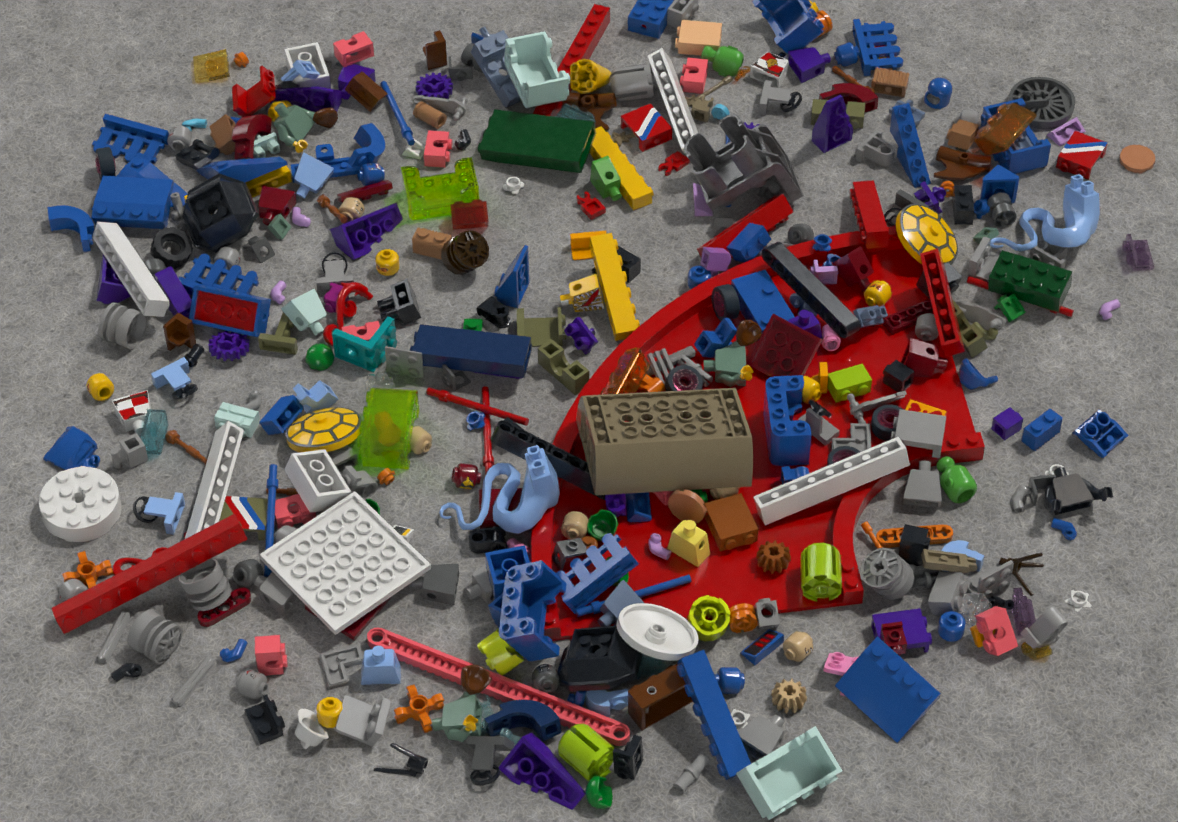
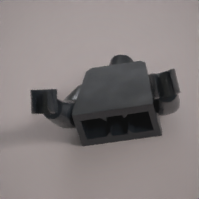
M1060 467L1054 470L1056 478L1052 479L1050 485L1046 487L1044 507L1049 512L1054 511V514L1058 515L1088 508L1094 500L1106 501L1108 497L1113 498V492L1111 487L1096 488L1077 473L1067 475L1065 468Z

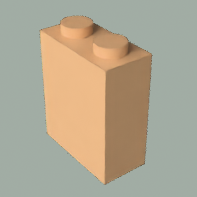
M682 20L681 27H677V37L679 38L675 40V48H678V54L701 56L705 46H710L713 50L717 51L721 42L722 23Z

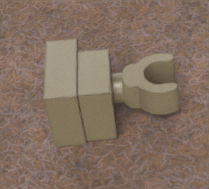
M703 95L701 101L696 100L691 109L693 119L708 122L710 107L713 106V97L711 100L706 101L705 95Z

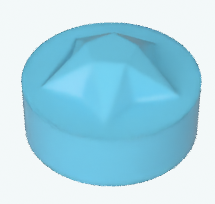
M716 104L711 111L712 116L719 120L730 115L728 108L722 104Z

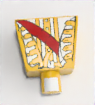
M597 274L569 283L570 293L560 295L562 306L573 304L575 312L605 309Z

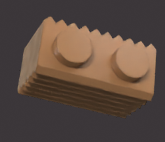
M876 67L871 88L874 89L875 93L905 97L909 83V73Z
M226 114L209 127L211 130L210 136L216 143L214 146L220 150V153L230 155L232 152H235V142L232 141V133L236 124Z
M959 119L956 124H953L952 129L948 130L946 139H949L948 145L967 151L977 139L980 125Z
M418 227L412 237L413 253L442 260V247L452 236L451 234L448 235Z

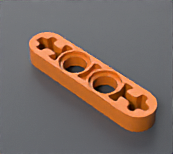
M948 525L916 526L929 529L930 545L949 543L953 538V529ZM904 527L879 530L876 538L882 548L900 547L901 539L899 536L902 535ZM882 536H886L888 541H884Z

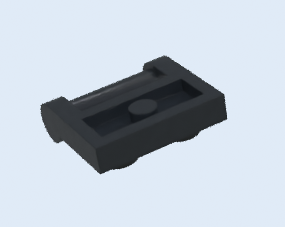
M196 139L190 147L182 149L175 157L180 163L197 170L220 155V150Z

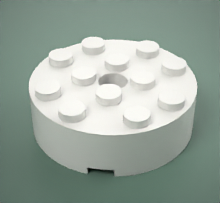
M80 466L59 472L45 484L39 497V507L45 527L52 535L69 542H86L106 534L119 519L122 510L118 487L114 479L106 472L92 467Z

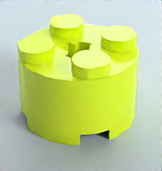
M706 595L698 598L692 604L688 621L695 628L699 640L714 641L725 634L730 621V610L721 598L718 599ZM708 616V618L712 617L713 619L709 621L705 617Z
M499 628L477 644L478 649L488 658L485 661L490 669H496L498 674L502 676L524 661L517 651L500 638Z

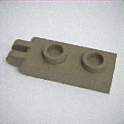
M923 549L921 554L923 566L927 569L962 573L974 572L978 569L976 559L967 557L966 554Z

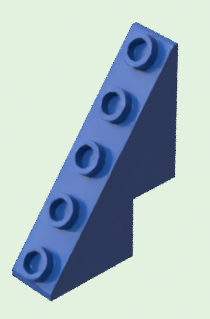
M910 104L892 107L890 133L898 145L897 158L914 188L921 187L920 183L924 181L929 185L931 182Z

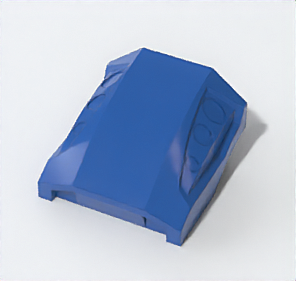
M1100 409L1072 432L1073 435H1076L1101 458H1104L1129 436L1115 420L1111 419L1107 413L1102 412Z
M69 426L45 454L43 460L51 462L62 470L80 467L98 449L97 443L87 433L74 426Z

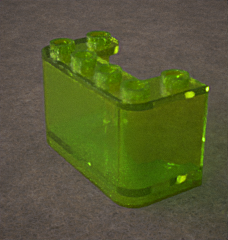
M472 157L457 160L454 165L455 172L425 177H420L419 170L415 166L401 167L402 187L409 218L414 221L478 211L480 207L479 186Z
M371 388L366 393L367 406L363 408V417L365 419L360 423V432L362 434L357 438V447H360L359 460H362V464L365 467L409 470L410 461L408 455L411 452L412 430L414 421L417 420L420 412L418 391Z

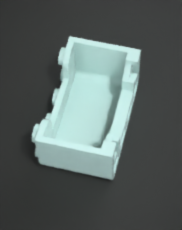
M545 31L506 39L505 67L525 108L564 101L569 96L568 84H570V76L564 70L558 73L557 65L551 59L550 48L553 46L552 40L548 38Z
M815 726L763 758L737 772L736 775L762 819L767 817L770 820L797 804L796 798L802 796L805 799L814 793L813 788L819 786L822 789L837 780V774L842 772V769Z

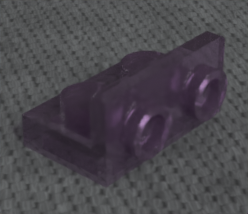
M1127 234L1126 240L1122 244L1123 251L1127 252V265L1131 266L1132 271L1154 270V263L1147 240H1132L1131 234Z
M1013 588L1011 600L1014 602V608L1012 611L1017 635L1020 636L1025 628L1028 627L1029 629L1033 625L1036 618L1032 600L1027 599L1026 595L1023 596L1022 588Z

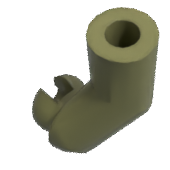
M978 322L973 323L985 340L992 341L997 338L998 330L996 328L990 327L989 330H984Z

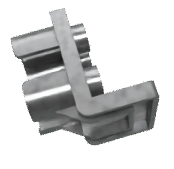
M731 114L719 121L720 127L730 139L729 143L714 150L702 133H697L690 137L684 145L685 154L693 164L690 170L699 181L706 204L712 211L720 206L731 205L740 194L751 188L762 187L773 175H775L793 202L803 197L789 157L766 125L761 124L749 129L738 115Z

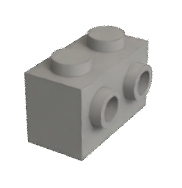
M674 0L667 9V24L677 28L678 26L681 27L682 20H691L692 16L697 14L699 10L698 0Z
M939 571L927 601L933 615L942 616L946 612H957L961 608L963 595L968 589V584L964 580L962 572Z

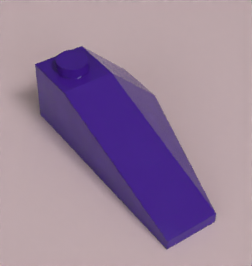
M314 86L275 89L276 98L270 102L272 104L287 100L291 105H297L313 112L323 108H333L337 112L342 103L340 90Z
M841 95L826 101L812 130V142L823 153L852 140L853 126L849 122L850 117L846 113L847 108Z
M394 203L330 229L336 246L354 260L368 254L372 250L371 246L375 242L380 243L383 240L381 236L385 232H391L403 218L397 203Z
M102 254L97 301L104 304L119 303L131 297V295L104 254Z
M533 733L522 736L498 767L512 782L518 785L524 782L532 786L531 791L538 793L539 790L548 793L550 800L571 810L586 795V792L551 750Z

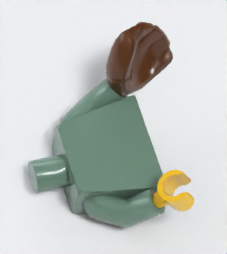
M279 103L274 108L279 114V117L274 122L279 139L286 146H295L297 153H302L307 148L308 143L303 138L315 123L331 128L338 120V113L333 108H323L312 112L297 105L286 108L283 103Z
M752 320L741 321L736 331V341L722 349H717L715 351V360H704V371L715 372V381L729 387L735 385L746 386V380L750 381L752 379L751 373H753V370L749 365H746L745 346L751 345L760 339L762 334L759 325Z
M475 664L462 668L461 685L465 692L456 701L443 706L442 717L432 719L434 731L444 730L449 740L464 742L468 736H481L482 706L476 695L482 692L492 681L490 673L485 668Z

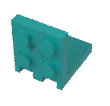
M387 317L369 341L339 329H335L332 333L336 358L373 373L381 362L384 363L386 361L385 346L393 348L397 346L395 321L391 317Z

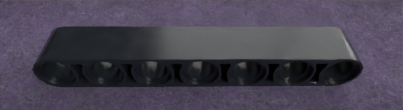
M776 242L762 250L763 260L841 338H847L861 329L858 318L781 242Z
M501 420L497 423L491 436V441L495 445L526 460L525 453H528L527 448L538 445L539 449H544L547 458L557 473V477L605 500V495H595L586 461L508 421Z

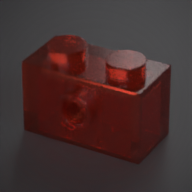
M477 199L470 203L457 201L454 204H450L453 230L488 226L486 201Z

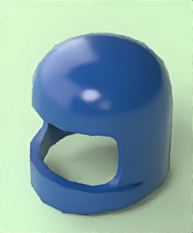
M941 77L932 79L928 84V91L925 93V104L934 109L946 107L950 102L953 88L951 83ZM932 94L940 98L939 104H932L928 101L927 96Z

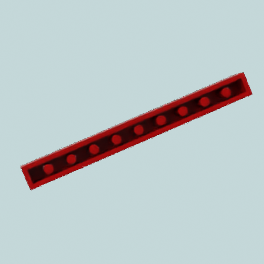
M593 5L558 67V73L564 70L570 76V66L572 63L581 59H590L610 23V7ZM571 83L568 84L569 92L572 91ZM563 101L536 106L533 114L557 117L563 107Z
M233 514L52 607L54 617L62 632L66 634L248 540L237 517Z

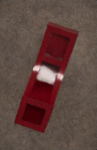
M834 84L831 91L819 94V99L830 100L841 95L845 104H848V102L865 103L864 113L875 110L878 107L879 97L870 89L858 84Z

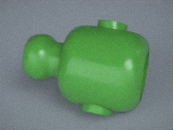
M729 45L728 47L721 46L717 51L713 50L710 46H705L701 59H707L708 62H712V68L718 72V75L735 77L742 66L744 55L738 51V48Z
M948 456L941 458L937 462V469L942 473L940 485L948 498L954 503H964L970 500L977 491V484L967 468L962 465H955L954 460Z

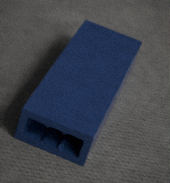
M420 324L418 332L416 331L414 334V346L411 345L410 351L421 352L423 366L442 368V365L445 364L449 369L525 378L532 352L531 337Z

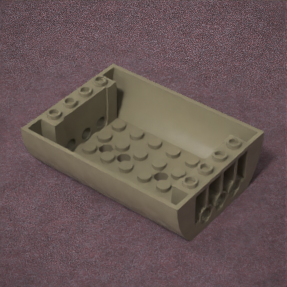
M736 388L581 396L577 408L576 422L595 495L675 491L678 489L696 490L749 487L752 485V435Z

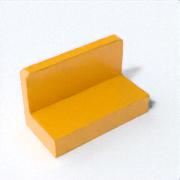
M594 231L570 234L572 259H593L589 247L590 237L607 234V232Z

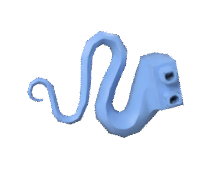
M1078 174L1071 176V183L1065 185L1063 215L1066 228H1055L1054 217L1049 211L1039 207L1030 208L1021 214L1019 224L1028 234L1031 242L1016 244L1006 238L997 237L990 240V247L1001 248L1003 245H994V243H1004L1015 251L1021 252L1036 247L1038 237L1028 222L1032 219L1043 221L1042 235L1044 241L1050 245L1078 247L1085 244L1091 235L1095 233L1100 216L1099 193L1094 191V183L1091 181L1083 182V176Z
M538 445L527 448L528 453H525L527 469L521 499L515 510L511 512L508 511V508L520 485L521 474L510 463H496L488 469L483 479L482 504L477 520L472 523H465L461 507L451 502L441 506L439 515L443 519H450L451 516H443V512L447 508H453L456 510L458 524L462 530H473L479 527L488 514L492 481L496 476L504 474L508 476V479L494 503L493 521L507 532L522 533L532 529L542 518L545 511L558 503L560 491L557 473L543 448L539 449Z

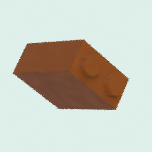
M741 493L704 503L705 508H707L704 518L720 551L731 550L735 547L745 544L749 545L758 541V527Z

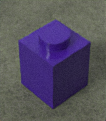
M1009 407L993 418L991 429L1005 441L1022 429L1023 418L1018 412Z

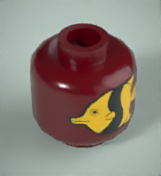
M459 463L457 467L453 468L451 481L454 482L457 488L472 490L476 484H480L481 473L478 472L476 465Z

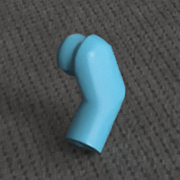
M207 119L186 120L182 123V126L187 127L190 131H192L191 127L206 128Z

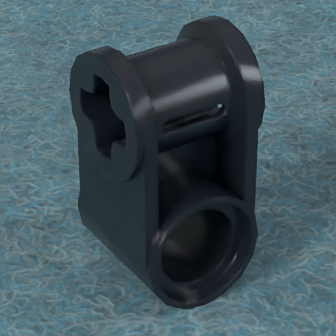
M493 296L487 298L476 308L479 316H484L485 320H488L498 328H506L511 323L508 317L509 308Z
M500 526L473 529L468 536L469 548L473 553L477 554L507 549V542H505L504 538L506 531Z

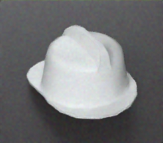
M308 709L298 710V724L295 735L301 740L304 749H307L309 746L316 747L324 739L329 738L327 728L319 724L316 713Z

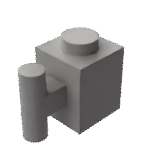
M137 433L119 441L121 451H118L116 448L111 450L115 469H120L122 467L121 462L125 460L130 468L148 461L145 444Z

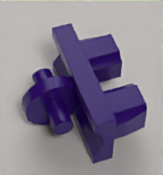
M925 181L920 183L921 189L914 193L915 198L921 202L928 199L929 201L925 202V204L938 214L943 213L938 201L943 202L945 200V189L935 186L932 188L933 191H931Z
M576 317L564 329L566 335L574 339L575 347L578 350H582L585 355L590 353L592 347L598 343L594 336L596 334L593 328L589 329L580 317Z
M625 494L605 495L607 511H611L616 517L627 516Z

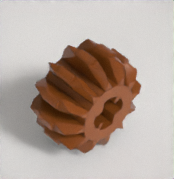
M776 540L773 543L766 541L765 545H760L756 558L759 567H763L764 572L769 570L771 574L774 571L781 573L782 569L787 570L788 564L791 561L789 547H784L783 542L777 544Z

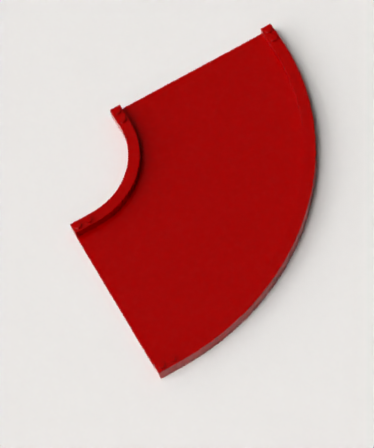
M896 226L887 227L888 247L866 249L865 242H861V233L859 231L829 236L832 239V243H830L831 250L828 252L814 250V240L786 247L810 271V267H813V260H818V266L822 267L824 262L827 261L828 254L843 257L861 246L874 270V273L867 277L869 282L872 283L876 280L885 281L891 288V298L883 305L888 316L929 299L916 285L922 272H924L923 265L914 259L904 248L898 237ZM762 256L732 267L685 292L635 329L598 367L569 409L555 436L553 445L586 461L576 422L577 408L581 396L641 393L639 389L627 381V376L635 367L644 371V367L650 364L647 358L649 353L661 351V349L665 348L667 354L671 355L692 346L695 349V356L689 359L695 364H700L703 370L704 360H715V358L702 357L694 346L703 330L715 331L721 322L717 318L712 306L713 288L726 284L731 285L732 279L766 270L795 317L798 316L799 308H794L789 302L791 294L796 292L763 260ZM839 273L837 275V284L824 285L852 313L856 309L871 307L866 303L864 292L858 283L849 287ZM740 311L738 317L731 321L738 328L740 322L746 319ZM817 314L816 318L820 322L822 332L823 326L827 325V323ZM883 323L864 327L847 338H841L838 335L841 342L838 349L834 351L826 350L821 342L804 376L811 378L818 375L819 362H827L828 374L863 364L872 379L871 392L854 398L856 402L861 404L897 393V391L883 383V370L895 360L901 362L910 338L937 346L938 357L947 358L946 369L935 368L932 377H913V383L905 390L907 395L886 405L899 406L905 410L911 399L947 411L940 458L932 457L933 449L905 445L910 463L909 466L767 525H764L759 517L753 497L782 485L781 467H784L773 465L768 455L763 412L765 384L770 376L751 367L753 373H751L752 379L750 381L746 380V386L735 385L729 387L715 381V372H706L713 377V380L709 382L705 378L710 385L707 387L702 386L701 390L736 388L752 435V485L740 487L738 494H742L758 527V541L749 545L738 546L731 550L720 551L705 518H703L699 523H696V527L707 533L710 555L699 567L672 551L668 560L660 558L651 553L648 540L652 534H659L662 547L667 549L673 530L682 520L673 515L669 506H665L653 492H649L651 521L628 522L627 516L616 517L618 527L615 535L617 534L621 539L618 543L622 548L626 546L639 563L628 572L629 580L627 584L633 591H637L689 574L691 577L690 583L641 598L644 603L668 608L688 620L692 604L698 598L706 595L718 599L721 598L728 605L729 609L742 603L750 604L754 607L758 600L770 598V601L776 600L778 614L862 604L864 588L854 553L853 534L857 522L869 502L886 486L910 474L912 469L919 470L920 461L931 462V467L937 466V462L941 458L947 456L951 457L955 463L983 460L985 445L981 432L975 431L953 357H946L939 335L935 340L923 341L915 334L916 325L893 335ZM736 335L731 340L732 343L736 341ZM758 341L754 342L751 345L745 346L746 365H748L747 362L751 354L753 353ZM660 371V373H661V375H662V377H663V380H664V382H665V381H666L665 376H664V374L662 373V371ZM653 374L650 377L654 379L656 376ZM682 375L678 376L680 383L674 385L677 390H694L695 385L690 378ZM827 388V393H821L820 398L815 402L829 411L832 416L831 418L825 415L822 417L840 431L839 436L836 438H851L850 425L851 423H858V420L850 413L849 400L835 402ZM801 402L802 412H795L793 420L790 421L798 420L806 414V410L811 408V405ZM877 408L863 412V419L866 421V424H870L871 448L886 442L877 438L871 429L873 412ZM883 418L879 420V423L886 428H893L894 419ZM812 435L809 465L789 466L790 469L803 466L809 469V473L826 467L828 455L832 451V443L830 442L825 446ZM557 477L560 491L558 503L545 511L542 518L532 528L531 562L542 560L555 573L559 571L552 559L556 542L569 540L564 537L561 531L565 516L569 512L577 511L583 513L589 520L591 515L597 514L600 510H606L605 500ZM702 489V492L705 491L707 494L708 502L714 501L710 494V489ZM776 540L777 544L783 542L784 547H789L791 561L788 564L787 570L782 569L781 573L774 571L771 574L769 570L764 572L763 567H759L756 556L760 545H765L766 541L773 543ZM597 541V542H598V548H600L602 545H604L603 542ZM813 543L830 544L836 547L841 555V594L830 601L829 597L817 598V601H813L803 596L800 557L802 551ZM609 550L602 554L605 559L612 556ZM582 556L567 558L562 571L568 573L572 570L570 563L573 559L579 558L583 561L586 558ZM593 563L586 567L590 573L596 570ZM577 575L570 579L574 586L580 582ZM610 586L591 602L605 601L617 586ZM559 592L555 597L556 603L547 605L544 636L550 637L552 641L571 639L575 629L601 627L598 619L604 615L602 612L577 617L562 600L561 596L564 593ZM761 610L762 615H771L769 610ZM708 616L705 617V619H706V620H709V621H712V619H713L712 617H710V618H708Z

